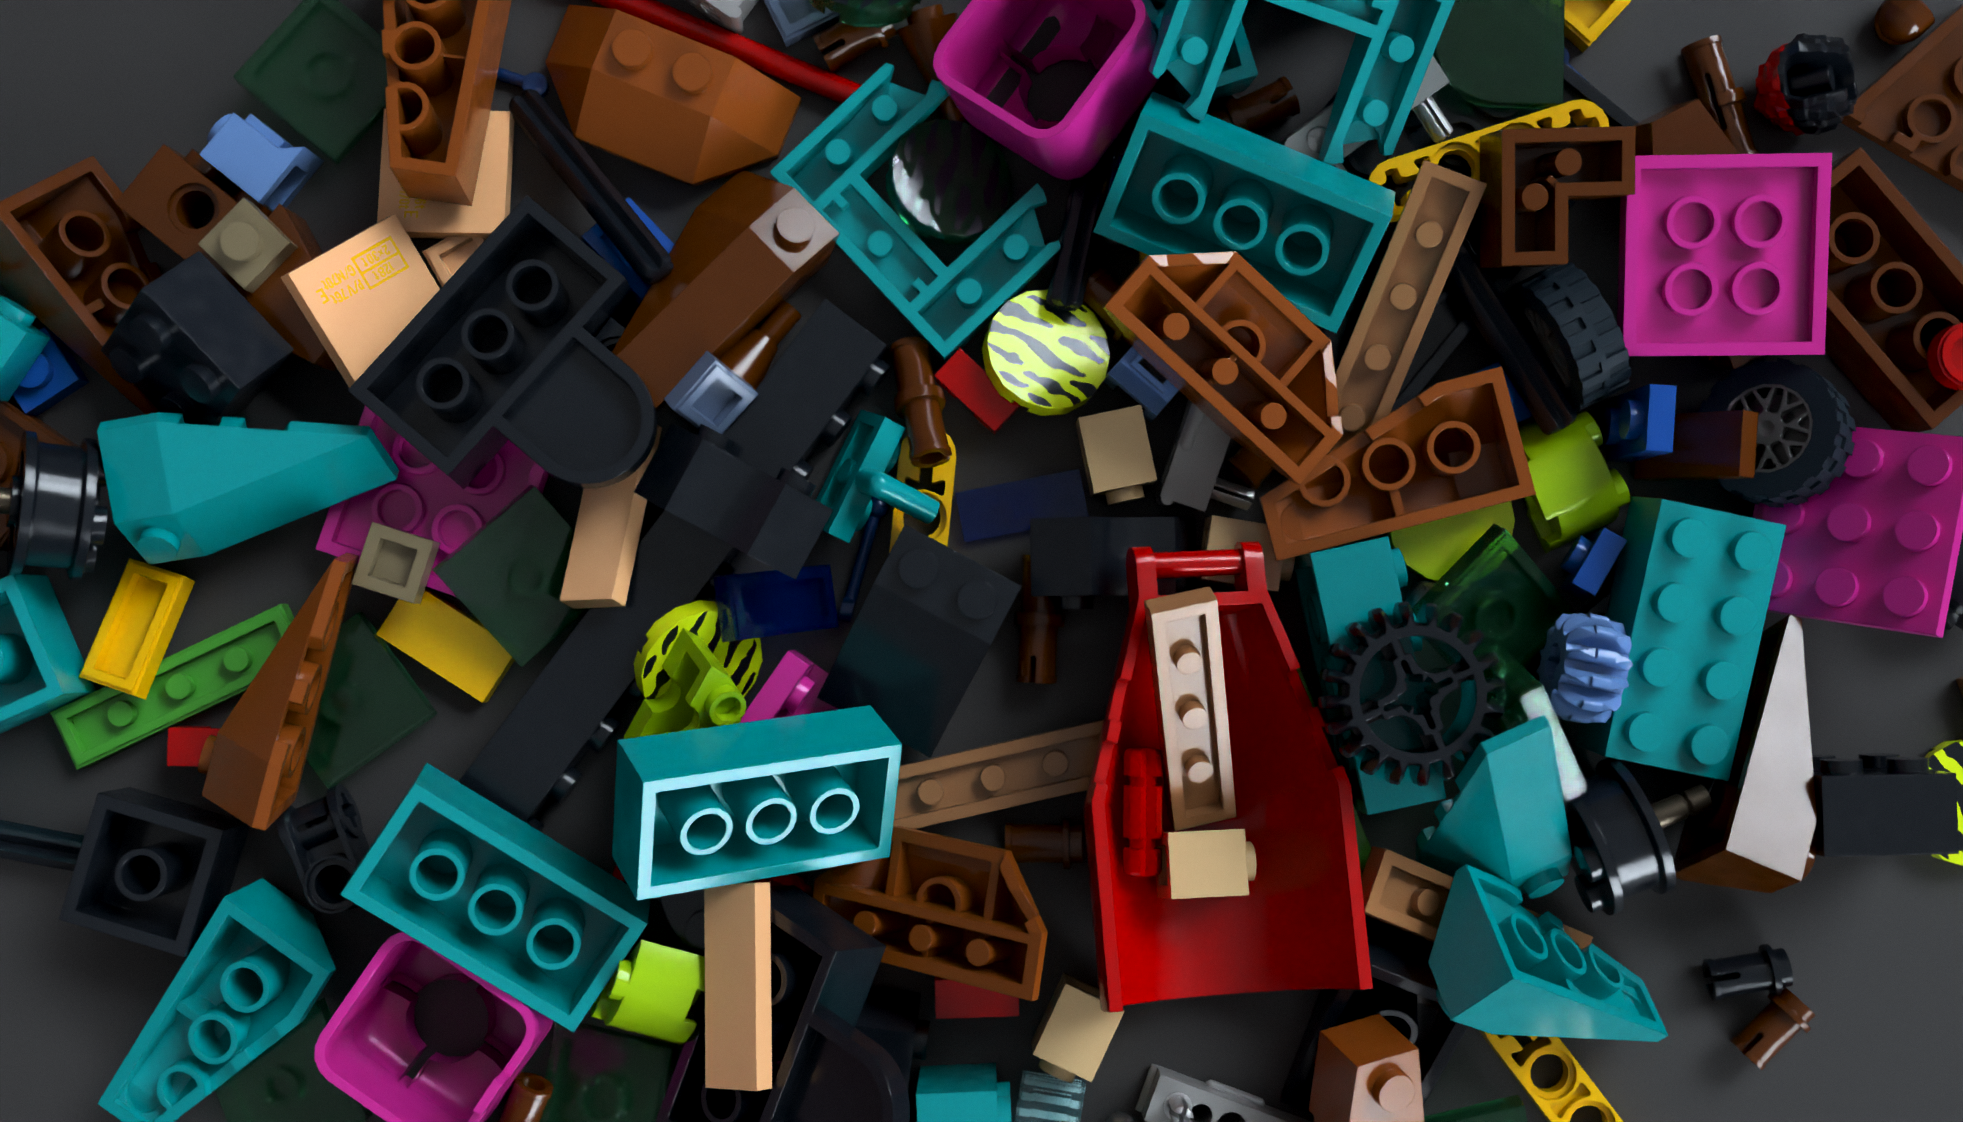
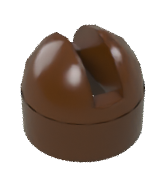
M1885 0L1876 12L1874 28L1880 39L1889 44L1902 45L1918 39L1935 23V18L1922 0Z

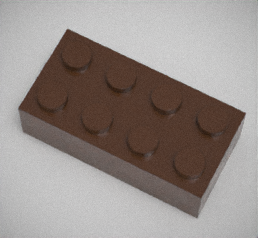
M1859 147L1832 162L1825 351L1893 430L1907 432L1932 430L1963 404V390H1953L1940 384L1931 374L1927 362L1928 348L1936 334L1947 327L1963 323V265L1862 147Z

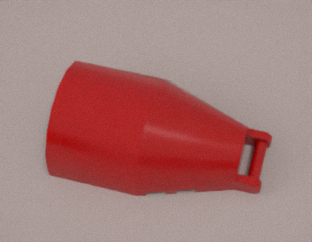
M1258 541L1237 542L1234 549L1156 553L1153 552L1151 546L1129 547L1126 555V574L1130 610L1083 806L1101 1010L1109 1013L1123 1011V1006L1130 1004L1225 994L1311 989H1373L1351 783L1343 765H1337L1322 730L1325 723L1318 706L1312 707L1297 672V669L1300 668L1299 662L1267 590L1264 555L1261 544ZM1234 575L1236 591L1215 592L1214 595L1218 600L1237 817L1179 831L1245 829L1246 842H1252L1256 853V876L1253 881H1248L1249 895L1187 899L1157 898L1156 875L1137 877L1126 874L1123 869V847L1129 846V838L1123 837L1124 785L1130 784V776L1124 775V752L1126 749L1133 747H1152L1160 750L1144 601L1167 596L1158 594L1157 579ZM1162 769V776L1156 777V785L1162 786V832H1179L1174 831L1168 818Z

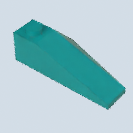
M156 412L100 422L97 430L113 522L149 565L210 555L397 480L399 473L398 467L370 426L290 421L284 427V430L247 428L245 418L222 416L220 425L214 426L185 424L182 413Z
M1544 714L1487 739L1478 745L1455 780L1460 792L1453 799L1440 802L1434 811L1440 823L1437 829L1434 826L1422 829L1417 836V862L1451 877H1454L1456 870L1467 864L1506 880L1520 890L1522 895L1527 893L1530 899L1547 895L1564 883L1563 876L1568 875L1572 850L1552 727Z

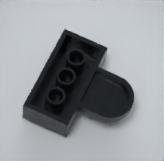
M528 195L523 198L348 389L351 394L463 489L469 485L508 440L549 475L565 484L579 488L610 486L629 477L644 463L652 450L657 434L656 407L645 383L633 369L595 338L611 317L617 320L636 299L627 279Z
M770 886L772 1089L745 1091L705 1088L704 992L694 1017L697 1023L696 1028L683 1046L655 1122H909L910 1103L908 1090L897 1063L882 1046L855 1028L885 952L886 945L797 886Z

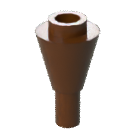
M937 4L907 13L905 16L908 25L897 30L928 86L932 79L940 82L933 67L934 53L941 40L957 20V13L944 14L942 4ZM950 96L938 106L943 127L950 125L949 120L966 121Z
M786 301L782 302L758 330L753 329L718 359L756 390L770 368L778 351V344L801 319V314Z

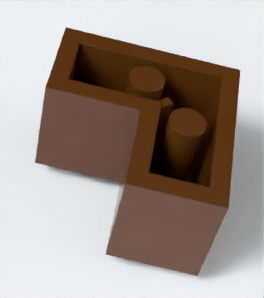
M1636 126L1501 129L1480 136V181L1487 183L1480 200V268L1544 267L1568 264V200H1608L1635 195Z

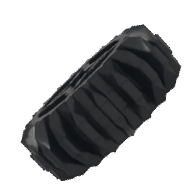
M1409 602L1395 603L1393 624H1391L1387 614L1381 608H1374L1368 611V620L1373 631L1371 634L1357 622L1349 623L1345 630L1349 638L1357 646L1351 650L1345 645L1333 643L1328 651L1334 658L1345 662L1341 671L1321 669L1319 678L1325 682L1338 683V695L1325 694L1318 698L1319 707L1327 709L1340 708L1342 714L1325 724L1326 732L1331 735L1342 734L1348 730L1351 732V735L1341 744L1339 752L1344 757L1351 758L1359 754L1364 748L1367 749L1361 760L1360 770L1368 775H1373L1386 760L1385 780L1391 784H1400L1408 766L1410 777L1415 785H1428L1430 763H1432L1435 771L1441 778L1449 780L1455 777V767L1451 755L1454 754L1460 761L1466 764L1474 753V749L1468 744L1472 738L1483 742L1495 736L1491 730L1480 726L1483 717L1501 719L1505 714L1503 707L1487 704V692L1499 693L1505 690L1506 686L1503 679H1485L1483 673L1484 670L1494 667L1499 662L1497 654L1494 652L1481 653L1477 656L1473 654V651L1482 643L1484 634L1478 629H1472L1464 633L1460 638H1457L1462 627L1463 616L1456 612L1449 613L1437 627L1438 608L1436 604L1424 603L1421 606L1416 621L1414 620L1413 610ZM1415 636L1430 641L1442 649L1453 664L1444 668L1424 671L1417 665L1411 653L1404 652L1399 639ZM1380 650L1384 657L1380 660L1384 672L1383 684L1378 692L1366 698L1365 702L1360 704V684L1363 673L1372 657ZM1406 674H1409V682L1433 683L1424 687V691L1416 696L1417 713H1414V706L1401 703L1399 705L1389 704L1398 700V696L1407 690L1404 680L1407 678ZM1461 683V703L1458 714L1450 728L1441 735L1440 730L1444 728L1439 713L1441 702L1447 694L1458 689V684ZM1400 716L1405 720L1410 731L1418 734L1423 747L1395 749L1378 738L1368 724L1378 719L1387 720Z

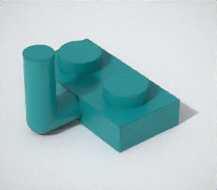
M860 410L816 501L833 510L822 531L849 543L854 532L859 531L865 525L873 507L872 496L925 524H929L935 519L940 507L939 501L887 475L899 458L901 443L899 441L906 429L905 427L884 416Z

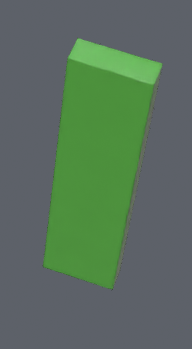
M279 604L163 659L146 700L105 686L50 712L76 770L86 769L168 730V727H175L244 694L293 621L294 616L289 605Z

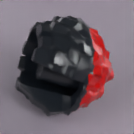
M1802 33L1797 34L1790 43L1783 44L1774 49L1766 63L1759 65L1758 77L1755 78L1757 96L1754 102L1755 110L1762 113L1767 120H1770L1772 125H1779L1784 131L1793 132L1796 136L1803 134L1815 136L1835 130L1838 124L1843 122L1844 116L1854 113V105L1857 100L1858 90L1855 81L1854 62H1850L1852 61L1849 46L1840 37Z

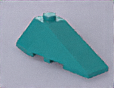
M1467 864L1455 871L1428 961L1438 986L1436 990L1438 1003L1451 1021L1495 1035L1659 1042L1669 1036L1645 983L1640 977L1593 943L1584 949H1580L1572 938L1564 932L1563 922L1549 911L1540 917L1533 915L1519 904L1523 901L1521 891L1506 880Z
M263 878L225 896L97 1104L122 1122H175L303 1022L336 970L314 915Z

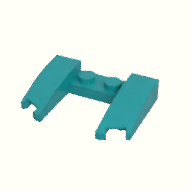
M1167 0L1148 71L1158 79L1167 69L1191 95L1182 107L1195 119L1203 121L1248 0ZM1265 0L1356 33L1340 80L1318 158L1329 164L1344 163L1343 144L1377 139L1380 154L1384 156L1393 155L1455 0Z
M885 63L770 171V174L774 181L794 187L840 233L836 241V245L946 363L959 348L962 349L994 318L1006 301L1017 296L1060 252L1061 246L1059 240L1047 245L1044 244L1034 209L1046 205L1047 199L1044 190L1037 183L948 267L941 262L866 180L907 140L913 131H916L949 94L941 82L933 79L926 95L891 83L894 65Z

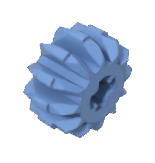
M1592 613L1562 614L1557 619L1555 627H1551L1547 631V642L1544 649L1540 650L1541 662L1536 671L1539 676V684L1536 691L1538 698L1541 699L1544 712L1557 715L1562 720L1589 724L1590 722L1606 723L1611 717L1612 712L1619 709L1623 690L1629 687L1627 681L1628 671L1633 665L1629 659L1632 643L1630 637L1626 635L1623 623L1609 620L1607 616Z

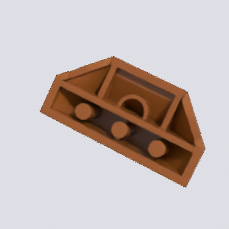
M569 4L545 61L573 135L578 141L693 187L739 172L760 162L763 164L779 158L802 102L800 96L740 59L617 9Z
M1236 251L1148 255L1102 306L1133 348L1229 437L1294 484L1300 485L1343 436L1341 416H1338L1337 382L1331 340Z
M893 826L890 857L830 868L815 879L813 898L886 945L881 962L1029 1001L1038 1000L1048 931L1011 850L903 826Z

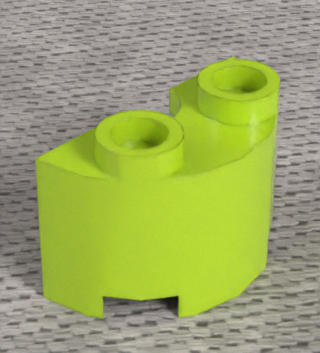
M1587 411L1577 414V418L1572 424L1550 435L1542 432L1536 420L1518 427L1536 495L1524 497L1528 508L1527 516L1545 554L1577 539L1580 535L1584 536L1614 522L1619 516V507L1630 502V493L1623 477L1616 469H1608L1605 459L1598 449L1603 444V437L1598 424L1591 414Z
M683 628L662 665L672 679L669 689L658 698L643 700L624 735V739L737 724L741 722L745 714L746 700L703 639Z
M641 940L629 954L628 960L619 961L617 970L592 1005L591 1017L604 1020L605 1025L676 1044L687 1042L697 1023L693 1019L686 1018L690 1007L697 1001L700 992H705V957Z

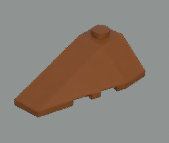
M1500 366L1436 383L1325 455L1300 485H1296L1288 479L1259 499L1275 560L1280 561L1536 495L1503 368Z

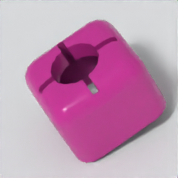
M971 0L939 43L933 59V67L937 78L962 116L973 127L1049 175L1066 181L1082 178L1095 167L1160 79V77L1158 79L1155 78L1148 71L1157 34L1142 0ZM1055 16L1059 20L1061 29L1046 50L1039 52L1032 60L1024 56L1021 51L1044 20ZM1013 55L1038 74L1046 67L1061 60L1087 62L1090 58L1098 73L1061 121L1048 122L1039 118L1036 122L1027 108L1028 91L1033 82L1026 70L1010 58ZM1009 67H1011L1021 75L1020 84L1001 108L986 98Z
M400 931L390 936L381 945L322 1030L315 1044L314 1060L319 1072L327 1081L386 1122H485L493 1114L512 1086L514 1079L521 1073L544 1040L554 1021ZM440 979L458 980L465 984L474 980L479 984L475 991L483 998L489 1013L488 1032L484 1040L502 1054L486 1043L476 1051L464 1056H445L436 1052L427 1059L414 1079L406 1075L428 1045L420 1038L414 1023L415 1005L419 996L402 985L418 993L430 983Z

